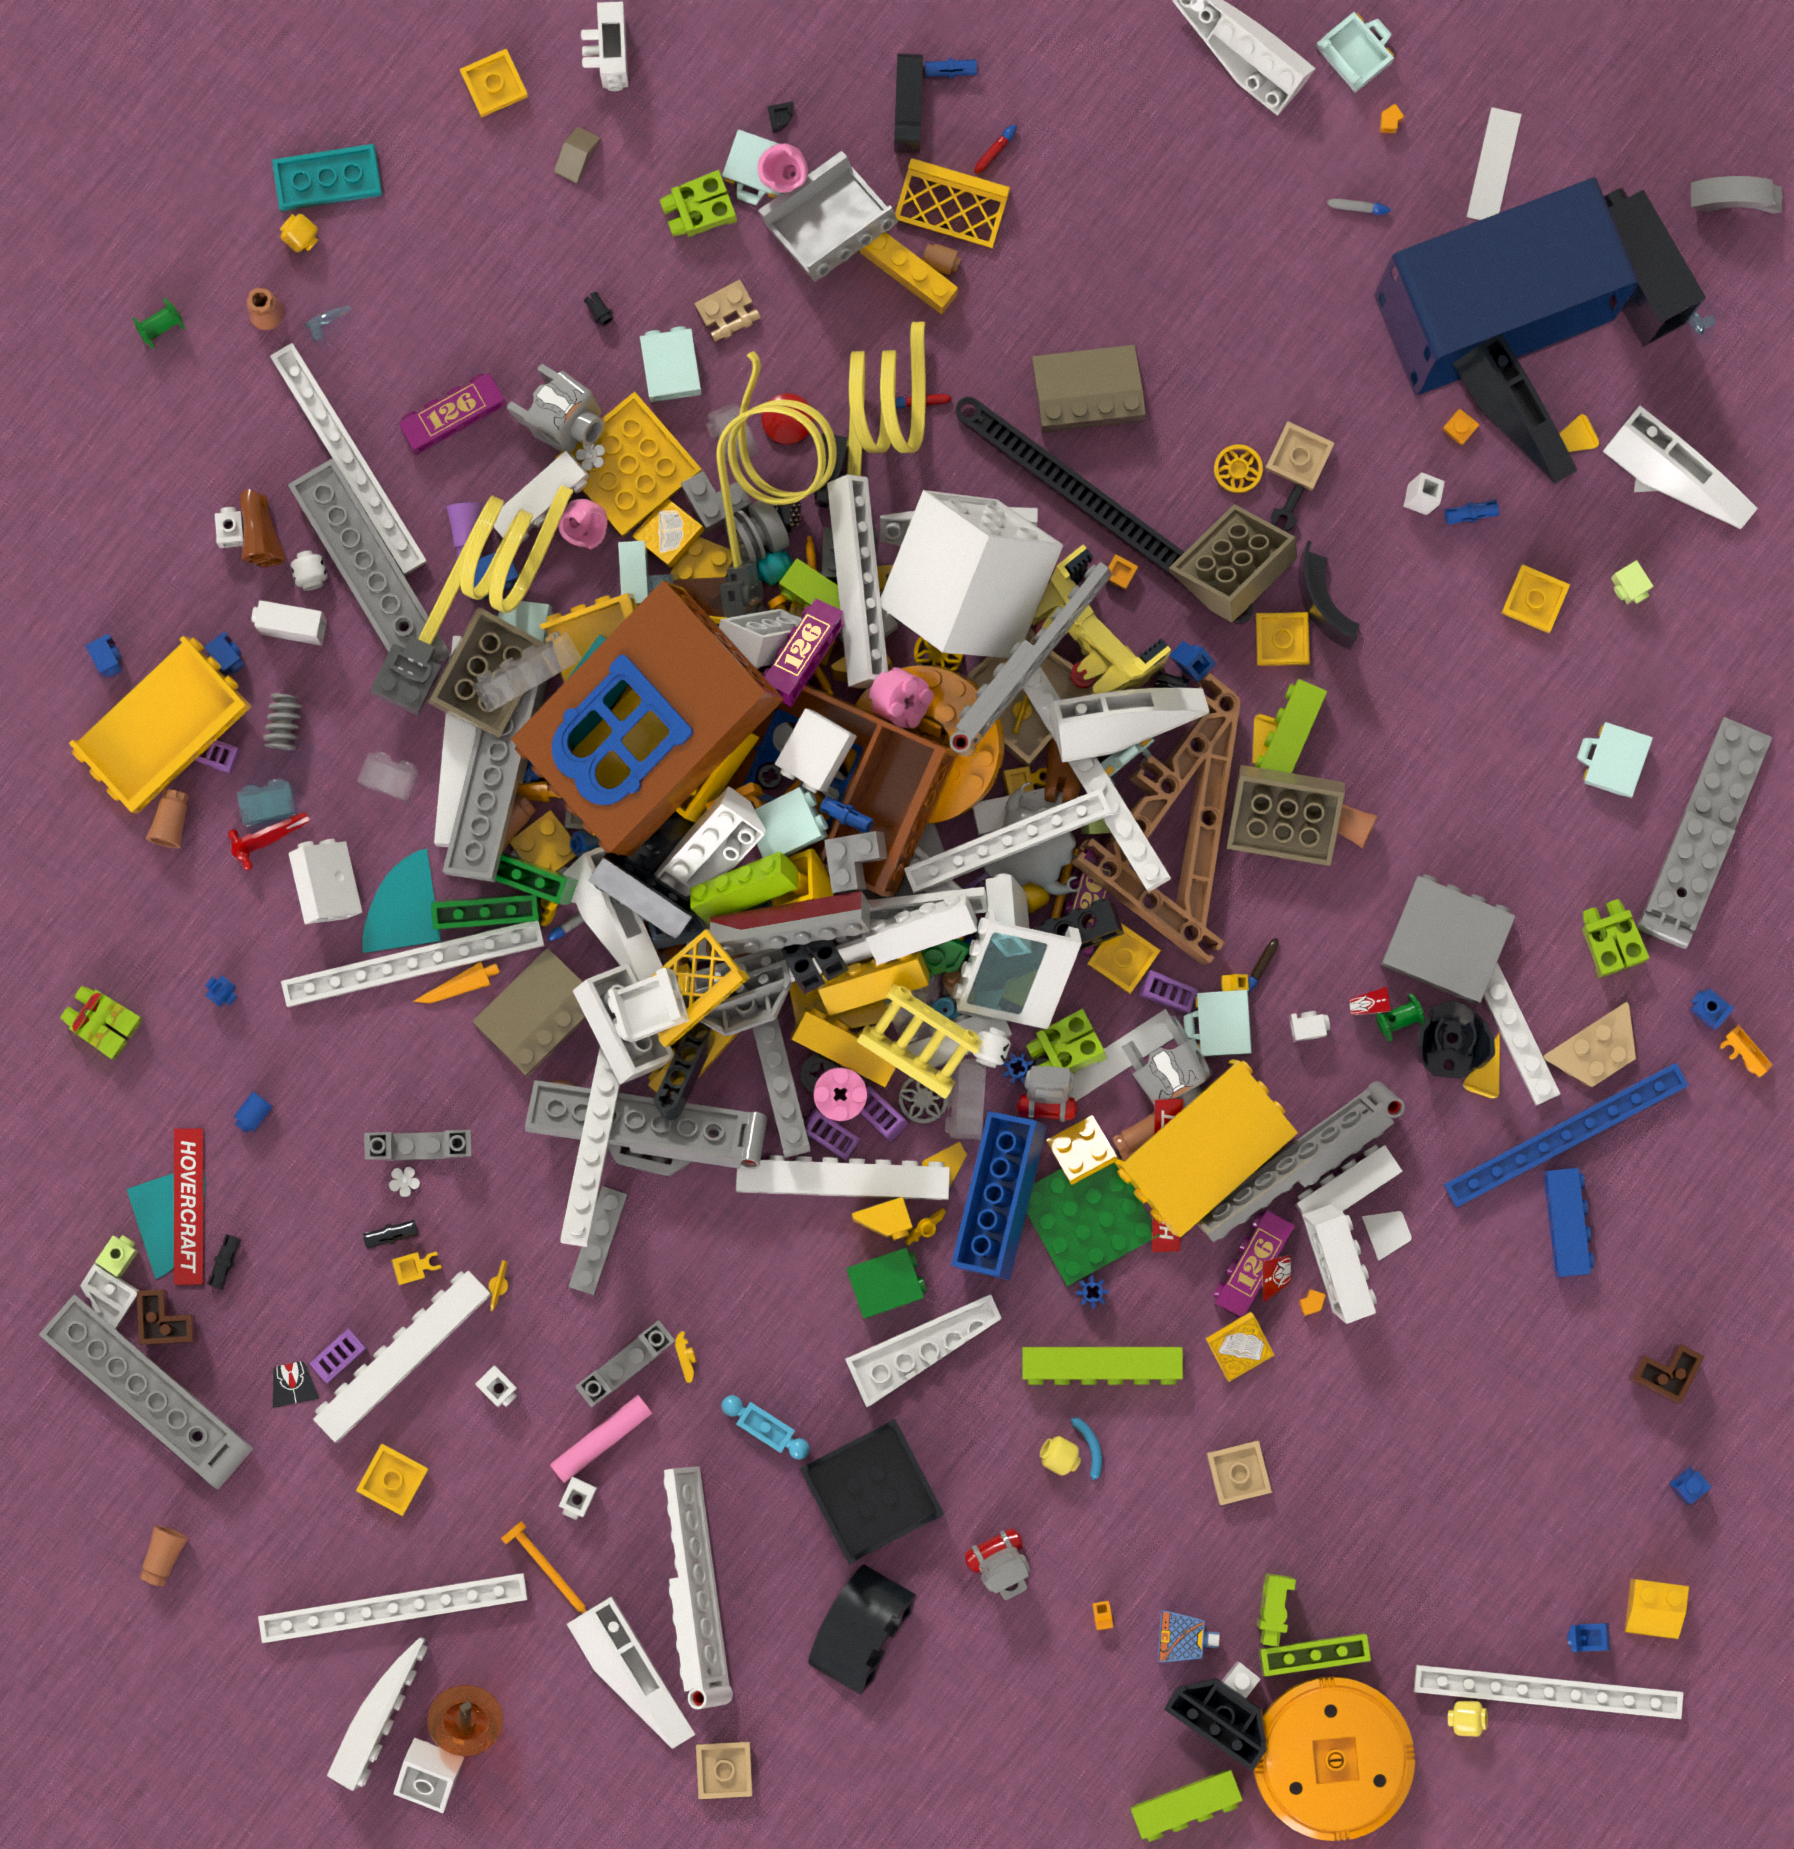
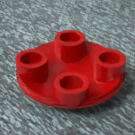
M791 393L780 394L769 400H793L809 405L802 397ZM788 407L802 413L813 422V417L799 409ZM762 412L763 429L772 441L777 444H795L810 434L801 422L791 416L776 412Z

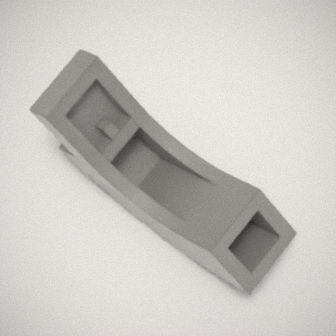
M1726 176L1691 182V208L1712 212L1724 208L1746 207L1773 214L1782 212V187L1774 185L1771 179L1751 176Z

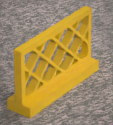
M911 158L895 215L898 221L993 249L1011 189L1001 184ZM912 176L923 179L927 189L913 195L909 188ZM927 181H930V182H933V183H936V184H934V185H932V186H929V184H928ZM940 185L947 186L952 196L938 203L932 189ZM952 188L957 189V190H960V191H959L958 193L954 194ZM908 191L911 197L905 200ZM930 192L936 205L922 212L916 198ZM965 192L971 193L977 203L963 210L956 197ZM977 196L984 197L985 199L979 201ZM954 199L961 212L947 219L940 206ZM990 199L1001 202L998 212L987 217L981 204ZM913 200L920 213L912 218L901 216L903 205ZM979 206L985 220L971 226L965 213ZM938 208L945 221L934 226L928 223L924 215ZM963 215L969 228L961 233L953 231L949 222ZM922 216L924 222L918 221L916 219ZM996 218L995 223H994V227H993L992 224H991V222H990V220ZM986 222L992 230L989 242L978 239L974 229ZM947 224L950 230L941 228V226ZM971 231L974 237L965 234Z
M705 929L660 968L666 967L670 969L674 966L673 971H675L677 981L678 975L691 977L690 992L681 991L682 995H690L689 1007L686 1009L690 1021L657 1033L660 1037L658 1040L664 1047L672 1046L750 978L744 970L737 966L708 929ZM705 938L712 945L711 956L698 955L699 943ZM716 951L721 957H716ZM683 957L693 958L692 973L678 972L680 959ZM698 958L711 960L710 975L696 974ZM716 960L725 961L731 968V971L725 976H715ZM696 977L709 978V990L707 992L695 993ZM714 979H719V981L714 985ZM695 996H700V998H698V999L694 1002Z

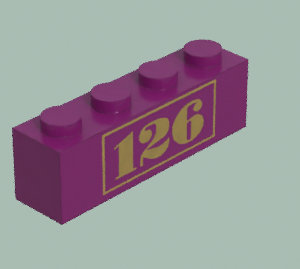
M481 373L470 379V384L462 388L457 386L448 391V396L443 399H433L424 405L425 409L417 413L412 411L401 418L402 421L398 424L415 455L506 406L505 399L490 373L486 375Z
M815 598L811 606H806L799 625L791 629L788 642L784 648L780 647L774 659L775 662L771 668H767L763 673V676L784 698L782 703L792 707L845 625L843 611Z
M1083 851L1086 854L1084 859L1092 864L1097 861V858L1090 851ZM1104 863L1102 871L1109 877L1111 869ZM1081 872V876L1074 879L1072 888L1076 889L1079 886H1082V888L1076 892L1074 901L1068 900L1064 915L1066 916V913L1073 909L1080 908L1083 910L1088 908L1096 900H1107L1109 892L1085 873ZM1092 918L1087 922V929L1095 927L1096 918ZM1067 929L1063 931L1062 936H1065ZM1094 946L1078 953L1091 957Z
M1268 1210L1263 1215L1258 1213L1251 1225L1255 1230L1250 1238L1244 1237L1238 1250L1242 1251L1237 1261L1232 1259L1225 1272L1229 1274L1225 1284L1220 1282L1212 1295L1216 1297L1214 1304L1238 1318L1245 1316L1262 1286V1261L1278 1257L1295 1225Z

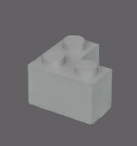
M702 471L682 482V491L704 527L705 532L708 534L723 526L726 516L722 491L715 492L705 472ZM736 482L729 486L734 516L739 510L747 513L748 507L752 504L746 492Z
M874 831L824 840L832 893L843 894L866 890L862 863L888 859L884 832Z

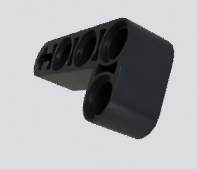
M897 53L894 152L920 153L923 54Z
M701 1022L697 1023L677 1041L680 1044L655 1096V1106L662 1118L666 1120H675L681 1115L715 1042L712 1028ZM707 1031L704 1037L696 1038L698 1032ZM696 1054L692 1061H685L688 1055ZM680 1077L685 1078L682 1084L674 1085L676 1079Z

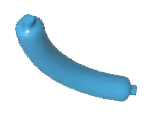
M1072 1418L1070 1420L1072 1426L1084 1436L1090 1447L1092 1456L1090 1476L1092 1477L1091 1480L1096 1481V1478L1100 1477L1102 1471V1451L1099 1441L1092 1429L1083 1420Z

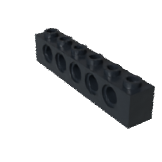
M1105 899L1096 900L1090 904V907L1083 910L1080 908L1073 909L1060 919L1051 918L1042 922V926L1034 928V930L1060 936L1068 927L1078 928L1082 942L1079 951L1125 934L1115 905L1110 900ZM1092 918H1096L1095 927L1087 929V922ZM1030 940L1031 952L1023 953L1020 957L1014 958V955L1006 956L994 943V945L987 947L972 986L980 991L1039 968L1047 945L1039 949L1038 941ZM970 954L965 956L964 962H968ZM999 956V963L995 967L990 968L991 959Z

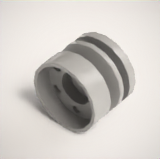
M761 501L751 504L748 507L749 517L741 510L735 513L734 520L740 558L743 563L756 562L757 558L765 559L764 547L767 551L774 553L789 547L787 531L772 504ZM725 518V519H724V525H725V529H726V532H727V535H728L727 523H726V518Z

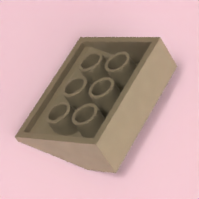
M1135 345L1032 356L1041 433L1144 421L1146 413Z
M1234 504L1169 567V572L1212 612L1233 622L1297 559L1296 537Z
M479 607L473 613L426 702L455 718L500 738L549 645Z
M1240 765L1227 849L1331 866L1344 800L1345 782Z
M546 948L472 1022L528 1078L587 1020L573 993V990L582 981L556 955Z

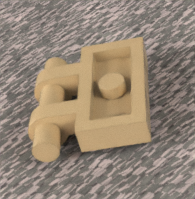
M740 279L694 303L707 328L717 324L719 329L710 333L715 342L722 338L727 339L731 337L733 332L743 327L748 328L753 325L752 322L761 318L757 309L749 313L745 311L744 308L752 305V300ZM735 313L738 314V319L728 324L724 321L725 318Z

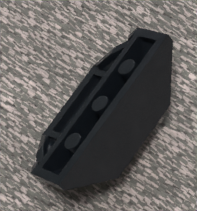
M675 811L631 857H626L651 874H654L695 822L685 819Z
M1218 1678L1177 1687L1164 1708L1165 1711L1252 1772L1268 1749L1262 1709Z

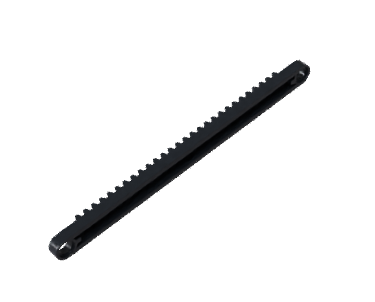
M964 397L958 401L955 414L963 425L980 436L982 440L987 441L990 446L995 447L1008 459L1014 461L1016 465L1021 466L1024 471L1029 472L1032 477L1037 478L1050 490L1055 491L1066 502L1071 503L1073 507L1079 509L1084 515L1089 516L1100 527L1112 533L1115 538L1120 539L1125 545L1131 547L1141 557L1146 558L1149 563L1154 564L1167 576L1173 578L1175 582L1180 583L1183 588H1186L1169 572V567L1184 551L977 399ZM966 404L973 405L976 409L975 415L972 417L963 416L961 413L962 406ZM1251 604L1247 608L1246 616L1237 617L1233 623H1247L1252 617L1253 605Z

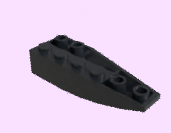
M1502 334L1482 342L1452 364L1478 408L1554 484L1577 471L1547 409Z

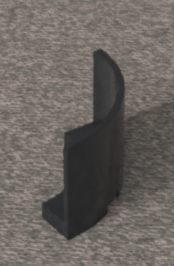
M1308 540L1302 551L1298 569V584L1303 605L1310 619L1314 621L1325 636L1338 645L1350 650L1357 639L1356 633L1360 624L1343 615L1332 602L1325 582V569L1328 558L1309 552L1312 541Z
M862 1565L844 1586L826 1615L814 1641L808 1660L809 1665L861 1695L875 1681L880 1663L886 1653L882 1647L888 1636L894 1638L898 1630L912 1614L916 1594L868 1566Z

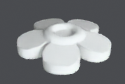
M594 443L586 446L583 444L584 449L577 450L576 458L584 460L581 466L585 470H591L593 465L596 468L603 466L604 459L599 457L605 453V448L602 445L595 446Z
M406 1167L403 1173L399 1168L394 1169L391 1176L395 1180L390 1181V1190L395 1192L400 1189V1195L408 1197L411 1194L410 1188L415 1190L420 1184L417 1178H412L415 1170L411 1167Z

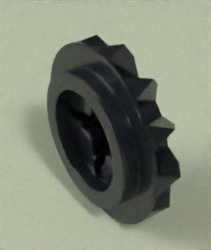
M821 1054L810 1056L801 1067L800 1077L803 1086L813 1094L818 1077H814L810 1073L818 1072L821 1063H823L824 1071L841 1067L839 1063Z

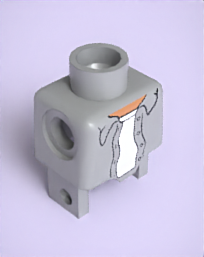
M541 364L537 370L547 384L540 385L533 393L534 402L528 411L511 401L507 409L512 417L529 428L534 438L563 453L565 451L570 453L579 441L586 446L594 444L604 428V421L599 417L602 413L601 407L588 388L566 372L560 371L557 373Z
M1173 1015L1166 1019L1164 1023L1177 1042L1178 1047L1171 1050L1160 1047L1149 1054L1148 1063L1145 1062L1133 1040L1123 1045L1122 1049L1136 1070L1133 1076L1154 1105L1155 1100L1183 1099L1184 1109L1203 1092L1199 1085L1209 1080L1212 1072L1195 1039H1189L1178 1019Z

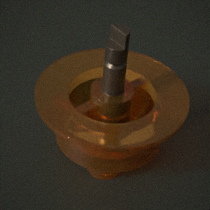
M473 1685L451 1687L442 1692L433 1701L428 1712V1730L434 1742L444 1751L457 1756L478 1755L489 1749L499 1738L503 1727L502 1709L495 1697L480 1687Z

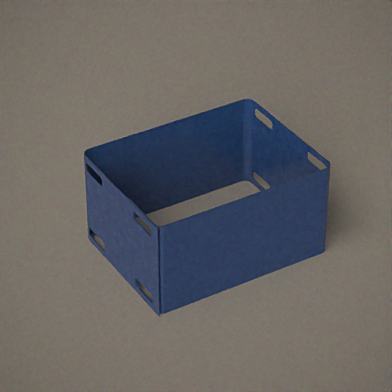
M1596 177L1396 252L1391 256L1374 297L1416 397L1417 394L1421 395L1460 380L1461 378L1452 364L1482 342L1496 335H1503L1514 355L1518 358L1613 321L1640 282ZM1394 265L1398 271L1396 281H1394L1391 273ZM1613 294H1615L1617 299V305L1614 310H1612L1609 303Z

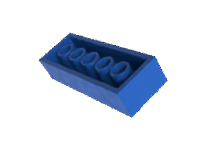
M988 1111L951 1266L964 1271L1010 1281L1045 1138L1046 1125L1034 1120Z

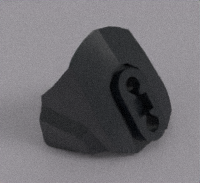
M1456 1001L1444 1002L1429 1009L1426 1021L1419 1031L1418 1062L1422 1063L1424 1068L1433 1076L1461 1079L1474 1070L1483 1068L1494 1057V1035L1489 1029V1024L1473 1009ZM1447 1035L1454 1036L1455 1042L1453 1044L1447 1041ZM1448 1059L1453 1065L1449 1071L1443 1067L1444 1062Z

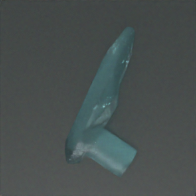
M345 306L325 312L308 320L304 326L311 329L313 340L322 339L321 325L329 324L334 319L351 310V307Z
M1696 312L1689 322L1695 331L1702 335L1704 328L1715 325V318L1712 315L1701 318Z

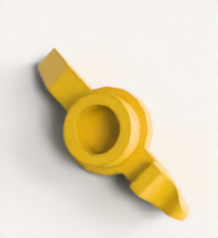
M1026 693L1022 701L1016 703L1013 707V715L1016 720L1012 733L1017 735L1023 720H1027L1032 714V708L1029 704L1030 699Z
M541 898V906L545 908V912L541 913L542 921L540 925L547 926L552 922L558 904Z
M942 1207L929 1218L922 1219L917 1227L909 1233V1236L906 1238V1244L911 1245L912 1242L919 1241L918 1238L921 1236L927 1238L933 1236L936 1232V1224L943 1219L946 1213L945 1209Z
M504 1260L501 1262L498 1275L489 1282V1290L492 1293L491 1311L498 1304L499 1296L503 1295L508 1289V1283L505 1279L508 1262Z
M681 1331L675 1339V1348L685 1380L690 1383L694 1376L692 1363L697 1362L693 1347L687 1348L686 1346L689 1341L684 1338L685 1332Z

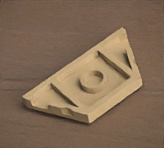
M1625 1002L1543 1056L1545 1062L1551 1063L1561 1069L1562 1072L1575 1077L1581 1083L1592 1088L1635 1060L1636 1055L1628 1002Z

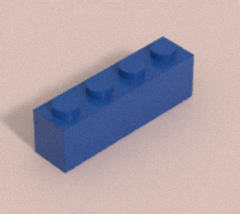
M1579 1168L1546 1171L1543 1175L1555 1277L1591 1274L1590 1268H1594V1257L1592 1252H1588L1587 1242H1591V1231L1589 1226H1585L1584 1216L1588 1215L1587 1201L1582 1200L1581 1189H1585L1583 1173L1579 1174Z

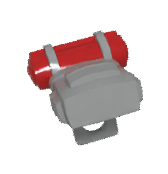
M1037 1058L1036 1066H1032L1026 1074L1025 1089L1028 1092L1020 1096L1016 1105L1019 1117H1028L1029 1120H1033V1118L1059 1119L1062 1122L1064 1120H1073L1078 1110L1075 1099L1069 1097L1068 1094L1073 1091V1073L1070 1072L1069 1068L1038 1066L1049 1061V1059Z
M1013 1528L1005 1532L1004 1530L1001 1531L999 1535L978 1546H972V1549L964 1553L965 1563L969 1569L975 1573L981 1571V1580L986 1588L995 1594L1000 1592L1004 1600H1008L1027 1590L1024 1579L1029 1576L1030 1567L1025 1556L1018 1552L1023 1548V1541L1021 1535ZM1018 1583L1015 1589L1006 1590V1588Z

